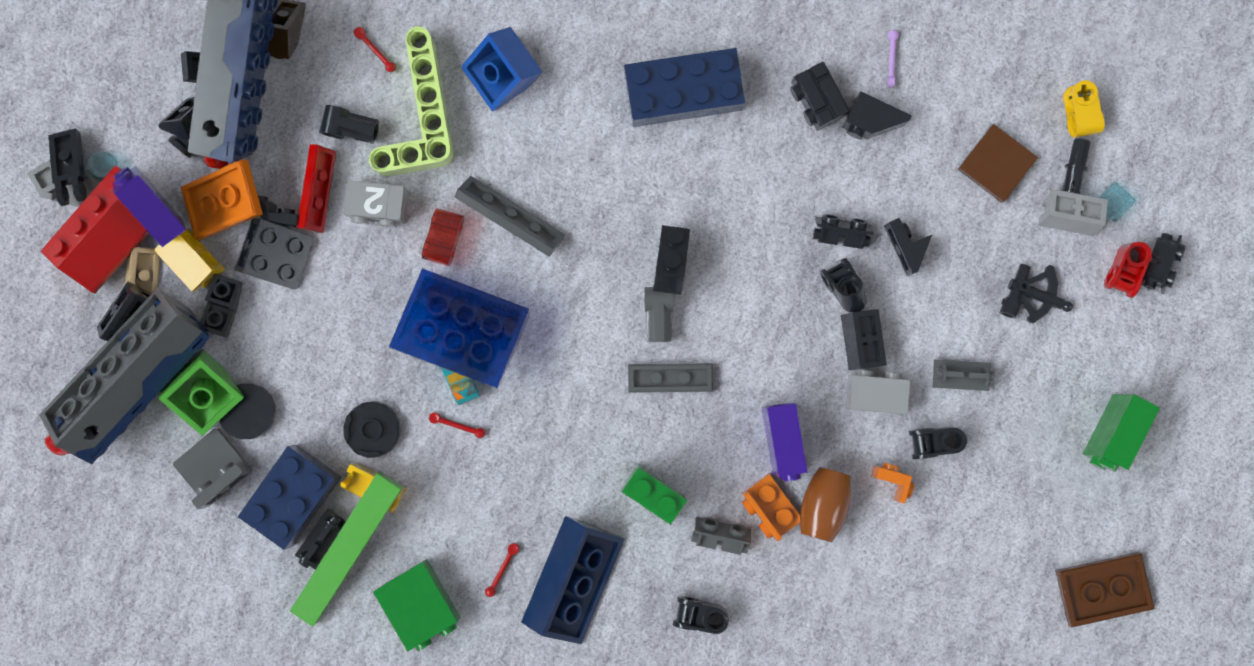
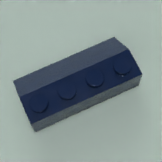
M565 516L521 623L543 637L582 644L625 539L587 522Z

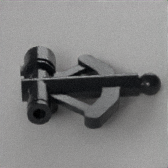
M1020 264L1015 279L1012 278L1008 284L1010 293L1008 297L1002 299V307L999 313L1009 318H1016L1020 303H1022L1029 313L1027 322L1035 323L1046 315L1051 307L1070 312L1073 309V304L1057 296L1058 280L1054 266H1046L1045 272L1027 279L1031 267L1026 264ZM1047 279V292L1030 286V284L1039 280ZM1027 297L1042 302L1040 308L1034 311Z

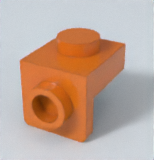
M883 462L882 468L873 466L871 477L898 484L894 501L905 504L906 499H910L913 493L914 482H911L912 476L899 473V466Z

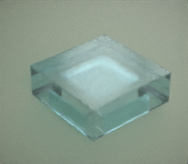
M1113 182L1099 197L1108 199L1107 216L1113 222L1118 221L1137 201L1117 182Z

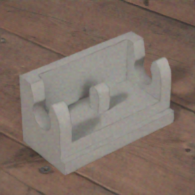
M1051 189L1050 194L1042 202L1045 211L1039 218L1038 226L1094 236L1105 227L1108 199Z

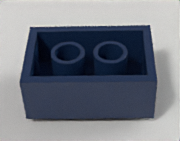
M289 445L240 512L238 518L277 546L286 550L294 546L342 476L298 445Z

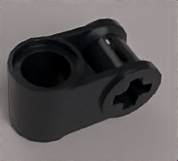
M847 258L841 259L840 264L827 271L825 269L820 271L825 286L833 293L845 311L851 313L864 309L867 303L864 286Z
M924 428L908 431L913 440L914 454H912V459H926L938 457L939 455L959 453L967 445L966 434L958 428ZM954 432L957 435L958 442L954 447L949 448L945 443V438L949 433Z
M687 596L677 597L679 607L677 617L672 623L673 626L685 630H697L712 634H720L727 629L729 618L723 606ZM687 608H690L688 618L686 619ZM713 612H718L723 615L724 620L720 625H712L707 620L708 616Z

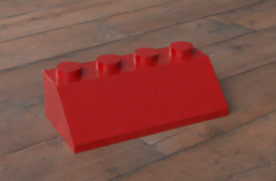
M117 165L112 168L40 251L56 268L94 294L97 293L131 254L133 248H136L149 233L113 192L112 183L115 181L113 177L122 170Z

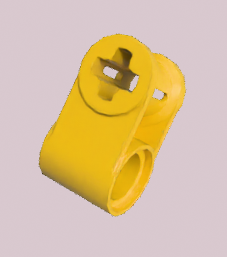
M1083 80L1076 85L1068 87L1064 91L1063 102L1070 136L1077 138L1102 133L1105 121L1096 85L1089 80Z

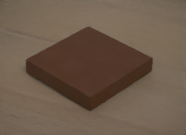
M992 124L957 170L1003 203L1038 157L995 124Z

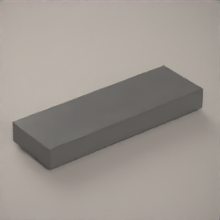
M713 363L628 364V393L713 392Z

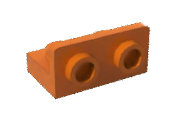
M769 473L741 493L745 498L741 503L751 516L755 513L762 521L758 526L768 539L773 536L778 542L782 539V535L800 523L799 513Z

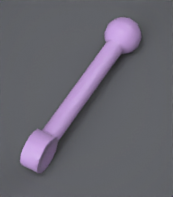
M891 30L888 33V38L890 39V59L887 87H894L895 50L896 40L899 38L897 30Z

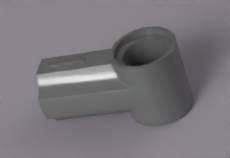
M645 287L647 342H671L673 294L653 291L654 287Z

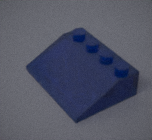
M422 268L389 348L498 389L529 320V308Z

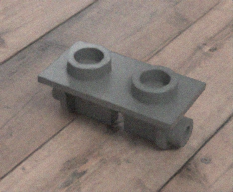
M934 359L932 388L990 391V382H994L995 372L990 371L991 363Z
M696 517L691 542H695L696 546L716 550L717 542L723 541L721 551L738 555L742 553L747 554L749 545H751V529L741 524L734 523L730 525L721 523L709 517Z

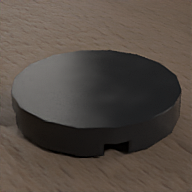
M238 384L237 387L244 395V398L224 415L219 422L221 427L233 437L238 439H254L264 435L272 427L276 405L272 395L265 388L255 384Z
M364 402L355 407L346 416L343 432L344 439L352 451L357 455L373 458L381 457L395 447L401 434V428L395 411L389 406L379 402Z

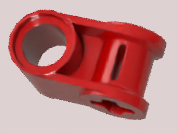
M1144 242L1122 245L1118 249L1113 264L1105 277L1104 287L1107 289L1115 288L1126 293L1127 297L1133 298L1142 285L1143 276L1152 257L1151 248ZM1132 248L1138 252L1136 262H1133L1129 255Z

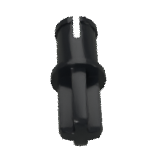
M1082 138L1073 140L1069 162L1065 164L1067 171L1061 191L1070 192L1073 183L1072 193L1080 194L1084 172L1088 171L1086 162L1091 145L1089 140Z

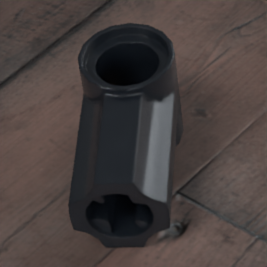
M326 105L319 133L336 139H344L346 137L374 144L378 136L379 120L350 113L349 110L338 106Z

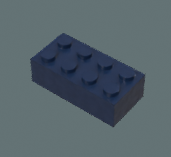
M737 48L624 65L633 127L743 111L745 98Z

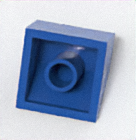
M511 27L489 33L461 66L492 112L529 88L542 73L540 67Z

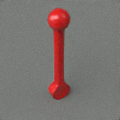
M355 28V37L362 39L384 63L387 72H394L396 70L395 63L389 62L366 37V32L363 28Z
M436 412L431 413L429 416V421L433 424L442 423L475 434L479 439L483 438L486 433L481 427L475 429L442 418Z
M516 543L508 546V554L491 586L485 589L487 597L495 596L496 586L513 555L519 551V546Z

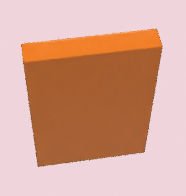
M238 160L180 187L195 240H204L263 215L248 160Z

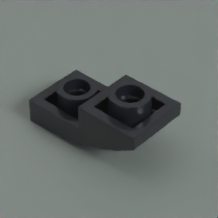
M258 195L263 213L260 217L282 226L297 228L298 214H295V210L278 208V213H276L277 205L268 201V197Z
M214 274L205 297L208 303L200 321L207 333L228 338L240 300L242 282Z

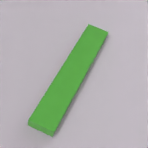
M380 471L375 475L290 609L291 613L312 627L315 626L403 489V486Z

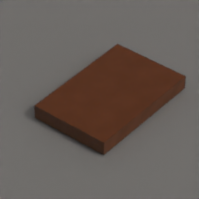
M1140 552L1055 570L1067 623L1071 628L1155 609L1142 553Z

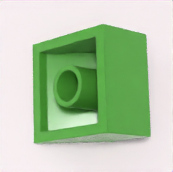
M204 349L167 383L159 395V400L202 436L244 398V395L225 368Z

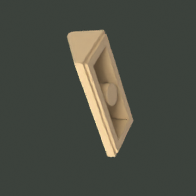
M133 248L126 260L125 284L128 281L151 293L158 288L160 256L154 251L155 248Z

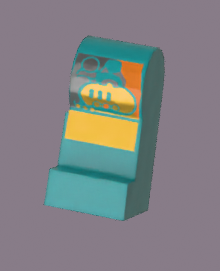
M458 348L435 358L458 405L480 397L474 380L475 377L463 349Z

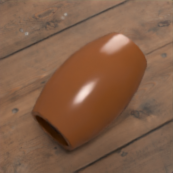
M822 467L817 469L806 488L801 505V534L831 543L834 541L845 522L850 505L851 481L849 475Z

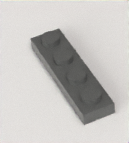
M472 176L457 189L454 196L465 205L549 257L565 236L562 232Z

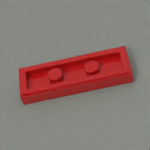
M310 144L297 228L315 233H324L336 157L335 150L317 144Z

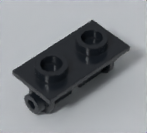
M824 214L823 217L815 216L816 225L820 228H814L813 239H817L818 243L838 245L839 235L844 236L843 246L859 249L869 247L871 237L866 235H873L874 232L867 221L852 218L851 222L840 220V217L831 214Z
M1162 233L1161 237L1156 239L1152 258L1162 261L1160 264L1149 262L1143 277L1145 288L1155 290L1156 286H1159L1163 295L1166 287L1172 288L1177 272L1172 271L1175 261L1181 262L1186 245L1182 244V235H1179L1177 241L1172 240L1173 236L1167 233Z
M328 508L296 552L295 556L300 559L298 561L299 564L305 568L310 566L316 570L346 521Z

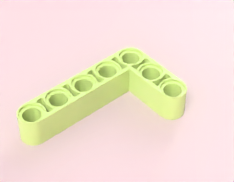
M423 27L411 28L406 35V46L423 139L375 148L370 153L369 163L382 176H394L449 165L454 158L436 47L430 33ZM417 39H427L426 45L423 47H414ZM423 65L432 66L431 72L427 75H420V68ZM435 92L437 96L433 102H424L425 94ZM433 119L441 120V126L437 130L428 129L429 122ZM445 146L446 153L443 157H433V151L436 147ZM410 151H417V160L413 163H407L406 155ZM383 156H390V164L385 168H379V159Z

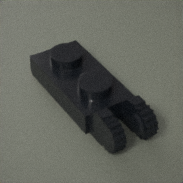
M75 128L48 135L52 183L55 185V195L60 206L69 205V192L66 186L71 184L77 201H84L87 192L83 182L85 181L81 133Z

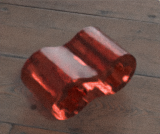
M440 208L435 209L423 246L422 259L448 267L452 264L464 225V215Z

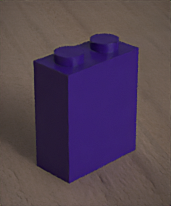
M134 166L132 169L125 167L113 177L115 179L112 183L114 194L162 248L186 230L180 215L137 166Z
M796 403L761 407L772 474L784 481L801 479L800 474L808 472Z

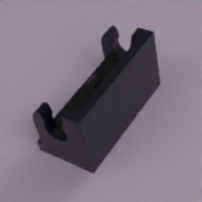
M127 281L97 326L99 338L108 341L152 293Z
M879 309L841 315L848 370L886 366Z

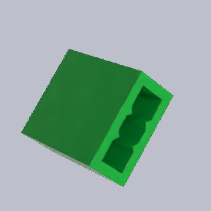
M1112 394L1083 455L1091 458L1090 464L1102 470L1109 469L1114 472L1117 469L1129 470L1160 407L1135 394Z
M637 464L622 487V493L670 525L687 502L685 495L639 464Z
M427 559L373 591L407 652L413 648H416L417 651L424 649L432 643L430 638L438 633L443 637L457 628L455 623L461 618Z

